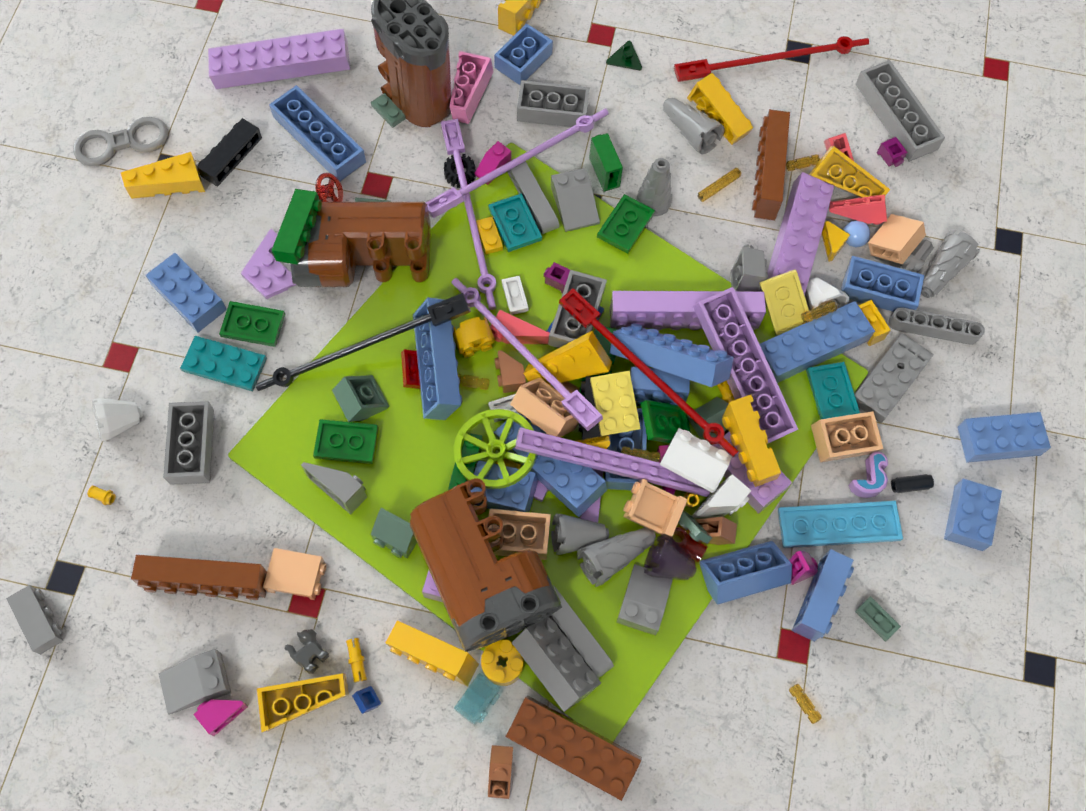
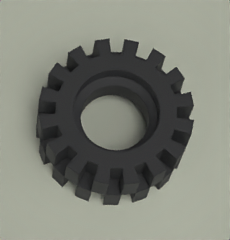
M462 154L463 168L466 169L465 176L469 185L471 181L475 180L474 177H476L475 164L470 156L466 158V154ZM451 155V159L448 157L446 159L447 162H444L445 180L447 179V183H451V186L454 187L456 184L457 188H460L458 174L453 172L456 168L454 156Z

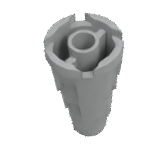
M668 98L664 101L663 111L670 117L672 123L681 130L680 133L697 152L706 154L717 146L714 143L715 140L718 139L720 141L724 134V126L675 98Z
M658 158L652 163L642 186L639 188L636 199L654 209V216H661L668 212L672 203L670 164L664 158Z
M951 230L947 233L924 277L921 294L924 297L929 298L934 297L935 294L937 295L950 280L978 255L980 249L976 248L979 244L971 236L962 231L958 235L954 234L956 230Z
M644 527L579 549L577 557L578 560L583 557L584 562L580 564L583 573L592 585L596 583L595 587L604 584L614 574L644 552L645 549L654 544L656 539L655 533Z

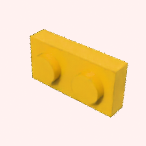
M493 216L477 220L478 232L485 254L502 251L503 245Z

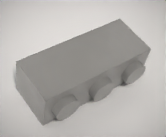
M28 585L6 598L33 652L41 655L63 642L60 635L63 633L58 623H54L52 619L54 616L53 611L48 605H45L43 601L45 596L39 588L36 589Z

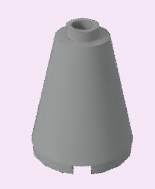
M555 514L552 525H556L555 531H552L551 536L553 550L557 552L556 555L578 551L583 547L609 538V530L605 528L604 524L564 514Z

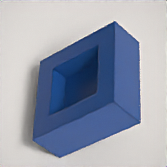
M372 686L356 691L352 695L362 714L381 705Z

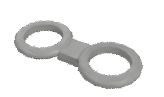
M142 117L130 124L128 129L112 133L102 130H90L77 138L73 146V153L76 159L84 165H101L112 158L114 152L131 147L135 151L145 153L159 149L168 137V129L165 123L158 118ZM144 125L158 127L160 135L154 142L143 145L134 141V134L140 127ZM92 138H102L108 142V147L101 156L89 158L82 154L84 143Z

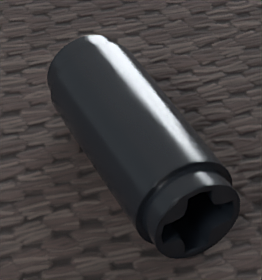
M927 474L898 477L891 480V488L894 493L929 490L934 487L932 475Z

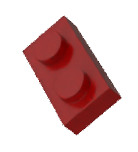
M404 349L401 352L403 387L420 389L417 351Z

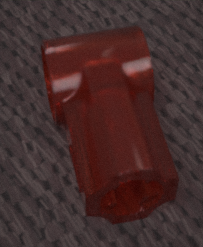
M676 527L673 535H678L681 538V542H675L673 536L667 537V545L671 549L679 550L694 561L699 562L708 547L699 541H695L683 528Z

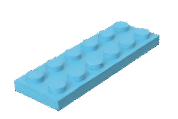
M896 501L778 508L783 548L903 540Z

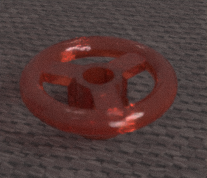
M331 173L319 175L316 180L315 190L321 202H328L326 200L328 198H331L333 202H342L343 188L338 178ZM329 178L328 184L321 185L323 179ZM334 183L338 190V198L334 193Z

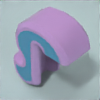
M879 451L873 452L865 460L867 480H852L848 485L850 491L856 496L862 498L876 497L886 488L888 478L884 469L888 466V459L884 453Z

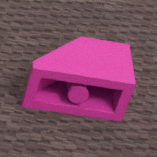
M497 141L485 153L475 172V176L481 178L510 162L511 150Z
M210 700L201 703L197 707L198 711L193 715L208 734L215 736L248 706L242 701Z

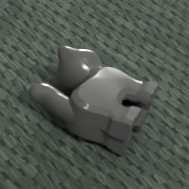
M314 629L297 632L300 642L305 645L298 652H296L292 645L287 644L284 647L289 652L290 657L299 666L304 667L309 674H313L319 668L318 665L313 664L316 658L324 662L329 657V653L324 651L316 641L317 633Z

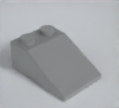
M586 168L551 175V190L565 232L600 224Z
M305 462L301 464L307 477L350 515L367 498L366 489L362 485L363 482L356 475L352 477L347 472Z
M634 564L616 623L656 636L662 621L673 577Z
M216 649L195 655L159 673L168 715L231 693L222 654Z

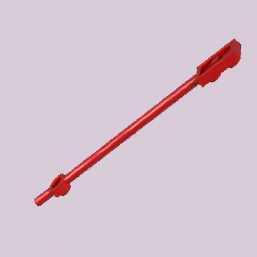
M842 36L833 44L708 64L707 59L674 64V71L677 81L681 82L705 78L713 70L837 50L841 54H848L852 47L869 45V38L852 40L849 37Z
M572 288L559 300V304L585 328L592 325L704 429L703 437L710 444H720L732 457L739 452L724 438V429L720 424H709L601 324L597 320L600 317V313L575 289ZM710 433H715L716 437H711Z

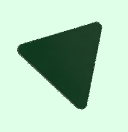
M630 40L606 60L607 65L638 71L642 70V65Z

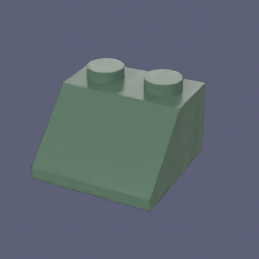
M373 375L346 376L332 390L348 422L363 421L389 407Z
M716 397L695 410L709 424H720L724 429V435L729 432L728 428L726 429L722 423L723 414L729 404L726 401ZM687 415L689 423L701 440H705L703 437L704 429ZM712 432L710 436L716 437V434Z
M383 508L379 510L371 532L372 539L374 540L373 543L381 548L386 546L391 549L390 552L399 558L402 556L408 558L417 544L410 523Z

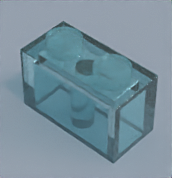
M479 673L458 701L454 710L474 726L477 722L481 724L488 715L486 712L490 704L494 706L501 696L498 694L500 688Z

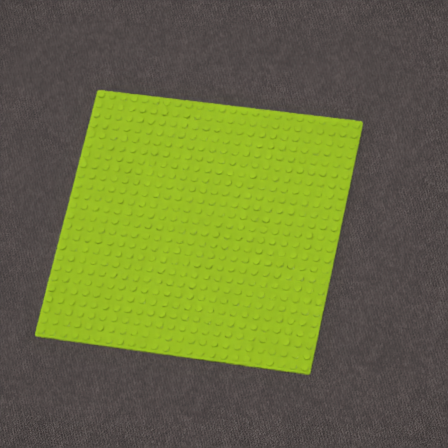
M509 143L506 146L511 150V161L526 153L525 150L514 143ZM532 157L526 163L553 209L559 222V228L541 234L542 241L508 252L499 231L498 234L503 245L502 251L486 255L482 245L488 274H491L496 279V288L493 291L496 309L489 310L486 294L478 289V278L481 276L463 201L456 207L449 209L431 229L428 278L423 282H416L412 278L410 266H397L392 272L391 279L383 282L312 361L412 321L413 314L427 298L446 300L461 294L452 284L454 278H457L466 288H476L481 297L480 302L496 317L499 310L510 314L501 280L520 276L528 304V311L513 314L512 316L547 331L555 319L559 300L562 297L561 291L545 284V277H543L547 267H551L553 262L570 270L607 280L600 304L604 308V313L600 317L599 322L609 328L610 304L613 291H724L731 288V282L646 228L628 254L597 238V233L614 210V207L595 195L594 199L600 224L565 232L551 190V175L560 173L536 157ZM508 172L496 177L490 184L487 185L485 183L469 192L476 221L492 217L488 209L489 204L519 194ZM766 305V313L759 328L753 330L759 344L778 336L774 332ZM469 307L470 313L451 320V324L457 330L460 328L459 324L475 317H480L481 320H484V316L475 307ZM413 328L300 374L229 452L228 457L454 629L444 603L423 596L422 590L429 569L418 543L408 558L404 556L399 558L390 552L391 549L386 546L381 548L375 545L371 532L381 508L410 523V514L415 507L430 498L448 491L455 465L454 443L462 426L473 416L490 410L489 402L516 394L517 392L503 393V388L498 386L497 375H500V369H496L494 359L498 358V351L502 350L521 363L524 371L530 363L512 344H506L502 341H494L491 344L492 349L482 352V350H479L468 358H464L463 354L459 353L456 345L455 358L458 362L457 375L460 379L461 406L446 420L424 419L421 389L403 387L401 352L404 349L416 351ZM663 328L658 330L660 334H671L679 340L687 339L695 345H707L712 350L703 329L691 330L690 328H682L680 330H672L671 328ZM523 344L537 359L558 349L548 344ZM843 354L815 365L822 366L845 362L854 393L868 374L865 368ZM616 356L614 365H611L610 370L613 374L631 371V367L636 366L630 360ZM806 370L777 383L798 430L767 444V448H772L780 470L792 483L816 450L811 425L820 420ZM373 375L389 407L363 421H354V423L375 424L379 427L373 464L315 459L313 453L319 420L348 422L332 392L333 388L346 376ZM582 378L568 382L580 388ZM690 380L689 395L686 403L694 410L716 397L722 399L723 396L717 385L709 387ZM494 419L489 420L493 434L507 419L494 422ZM483 422L469 432L482 435L483 442L487 444L490 442ZM579 423L574 431L560 438L572 441L582 440V432H578ZM689 423L691 434L701 439ZM647 437L646 459L658 462V447L670 445V443L648 440ZM305 462L347 472L352 477L356 475L363 482L362 485L366 489L367 498L350 515L307 477L301 464ZM724 476L722 477L719 485L726 480ZM649 483V484H651V485H653V486H656V487L662 489V486H661V485ZM607 489L601 496L598 523L604 524L605 528H608L609 538L644 528V526L623 517L625 511H623L624 506L628 500H631L633 495L631 490ZM676 489L674 496L683 497L687 492ZM549 490L543 502L533 498L530 513L551 514L547 559L541 561L552 585L559 591L605 651L614 667L598 679L601 684L594 691L565 712L560 708L525 660L519 679L572 720L614 741L712 600L706 587L700 561L748 548L786 491L759 514L747 502L736 512L734 511L731 515L727 514L724 516L726 519L737 524L735 544L716 545L691 541L688 539L689 529H684L678 523L672 537H665L654 532L656 536L654 544L645 549L627 566L598 587H595L596 583L592 585L580 567V564L584 562L583 557L578 560L577 551L556 555L557 552L553 550L551 534L552 531H555L556 525H552L555 514L580 517L576 516ZM698 495L700 499L699 504L694 507L685 505L684 511L693 516L707 497ZM693 496L689 498L690 503L694 502ZM487 508L484 513L477 516L479 521L489 517L490 509ZM495 555V557H496L497 560H500V559L506 557V556H498V555ZM634 564L673 577L662 621L656 636L616 623ZM524 630L501 640L513 642ZM482 647L479 649L484 651L486 647ZM500 659L499 664L506 667L507 660L503 661Z

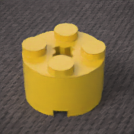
M480 317L465 320L459 324L460 328L457 330L454 327L453 338L459 353L463 354L464 358L473 356L474 352L479 350L486 352L492 349L491 344L494 343L495 338L486 317H484V320H481Z
M499 640L485 648L481 655V666L484 676L489 682L499 686H509L520 678L524 667V659L511 641ZM500 659L503 661L507 660L506 667L498 666Z

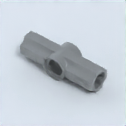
M927 239L922 240L906 261L901 264L900 269L918 273L924 265L926 258L934 249L932 242Z

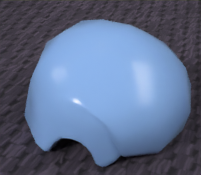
M851 221L843 228V231L850 234L846 242L849 246L861 247L870 239V229L864 222Z

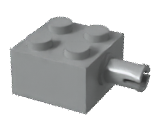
M749 244L742 247L730 271L731 287L734 288L735 292H761L759 282L768 278V273L765 270L767 260L764 258L763 250L754 249L752 245L749 248Z

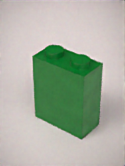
M608 133L592 137L589 159L603 192L619 188L623 166Z

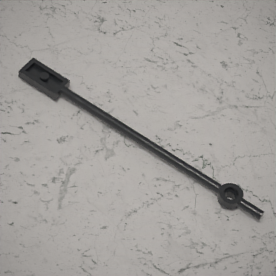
M458 294L427 307L429 311L427 315L295 369L289 370L285 367H280L274 371L272 378L256 384V388L258 391H261L273 385L288 387L292 384L295 376L432 321L434 326H438L470 313L465 294Z

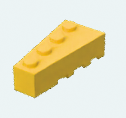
M505 0L504 4L500 3L498 5V29L514 36L525 25V22L531 19L533 11L540 6L541 0Z
M713 73L695 84L687 99L690 102L694 101L697 104L696 108L700 112L704 111L709 118L715 119L724 126L723 136L731 145L750 133L753 129L750 120L744 116L741 108L733 101L730 93L724 89L720 80Z
M831 146L809 174L861 198L877 195L886 196L890 191L887 186L835 146Z
M191 152L120 172L124 187L131 199L155 197L156 194H164L166 196L177 192H182V194H188L190 191L205 192L197 164Z
M593 331L538 359L560 383L609 372L612 364ZM531 364L527 365L523 374L529 382L541 378L551 385Z
M748 395L729 402L723 414L722 423L731 434V443L739 451L738 457L740 462L746 466L749 481L753 482L754 486L757 487L776 480L781 471L772 448H767L768 439L766 431L759 427L758 411L754 412L751 406V402L754 401L753 397Z
M398 620L385 642L391 648L390 652L400 657L403 654L412 663L417 665L421 663L425 665L426 669L434 673L439 672L445 678L451 681L455 680L467 687L479 665L468 652Z
M341 673L257 688L261 733L270 731L348 696L346 674Z

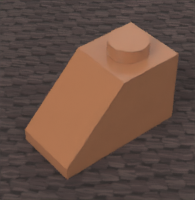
M725 517L696 519L712 537L709 542L710 544H735L736 523ZM688 534V539L691 540V541H695V540Z

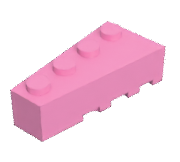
M459 51V62H457V73L454 78V89L452 90L449 107L452 119H458V122L469 124L494 71L491 58Z

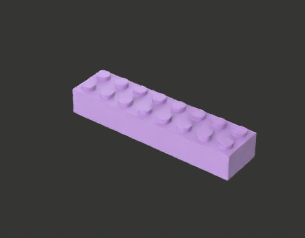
M344 29L208 49L209 77L215 89L350 70L348 41Z
M804 172L793 182L767 271V279L795 269L805 296L834 185Z
M731 287L693 305L712 350H722L727 352V355L734 357L730 379L727 380V383L735 400L752 395L754 401L751 402V406L754 412L758 411L759 427L766 431L768 443L798 430L734 288Z
M613 291L610 304V328L619 330L621 327H628L631 324H640L642 328H653L655 330L671 328L672 330H680L682 328H690L691 330L703 329L693 305L722 291ZM736 292L752 329H758L766 313L764 292Z

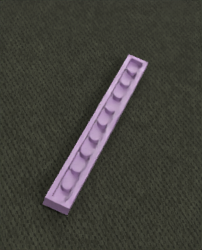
M521 427L518 430L515 445L517 450L637 480L645 479L649 483L705 497L710 495V491L661 466L659 462Z

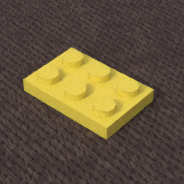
M795 269L759 282L761 291L764 292L765 303L776 335L785 333L812 320L798 273Z
M630 371L591 377L590 382L595 408L603 417L598 423L600 435L606 436L641 429Z

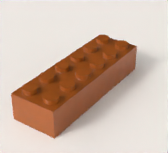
M769 109L768 115L763 118L759 131L761 141H759L757 149L760 153L756 160L758 170L755 173V181H757V185L754 186L753 195H755V200L752 203L754 218L775 221L783 202L790 112Z
M136 555L131 580L137 583L138 587H142L144 591L155 593L157 590H164L168 594H177V591H181L191 596H196L197 593H205V596L218 597V594H221L231 599H238V596H246V599L258 600L259 597L265 598L266 590L263 588L267 571L261 564Z
M530 696L525 697L505 736L621 801L642 761V757Z

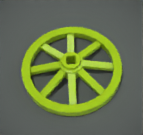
M492 409L473 416L462 426L455 439L454 458L459 471L468 481L478 478L485 483L486 489H501L516 484L530 472L535 464L537 454L529 453L528 457L507 452L515 448L517 439L505 444L513 422H516L522 428L534 431L533 427L524 417L510 410ZM490 419H507L499 440L495 439L489 423ZM483 422L490 442L487 444L468 433L475 426ZM464 440L486 450V452L462 457ZM489 458L478 476L471 473L464 465ZM504 459L520 462L524 465L517 472L509 476ZM498 462L503 479H484L494 463Z

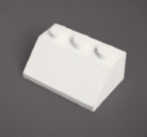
M678 428L660 465L714 494L729 466L732 456L725 450L710 445L708 441L693 436L689 431Z
M732 474L718 485L714 494L711 493L693 514V518L705 519L724 517L727 514L731 515L747 503L750 499L747 495L751 490Z

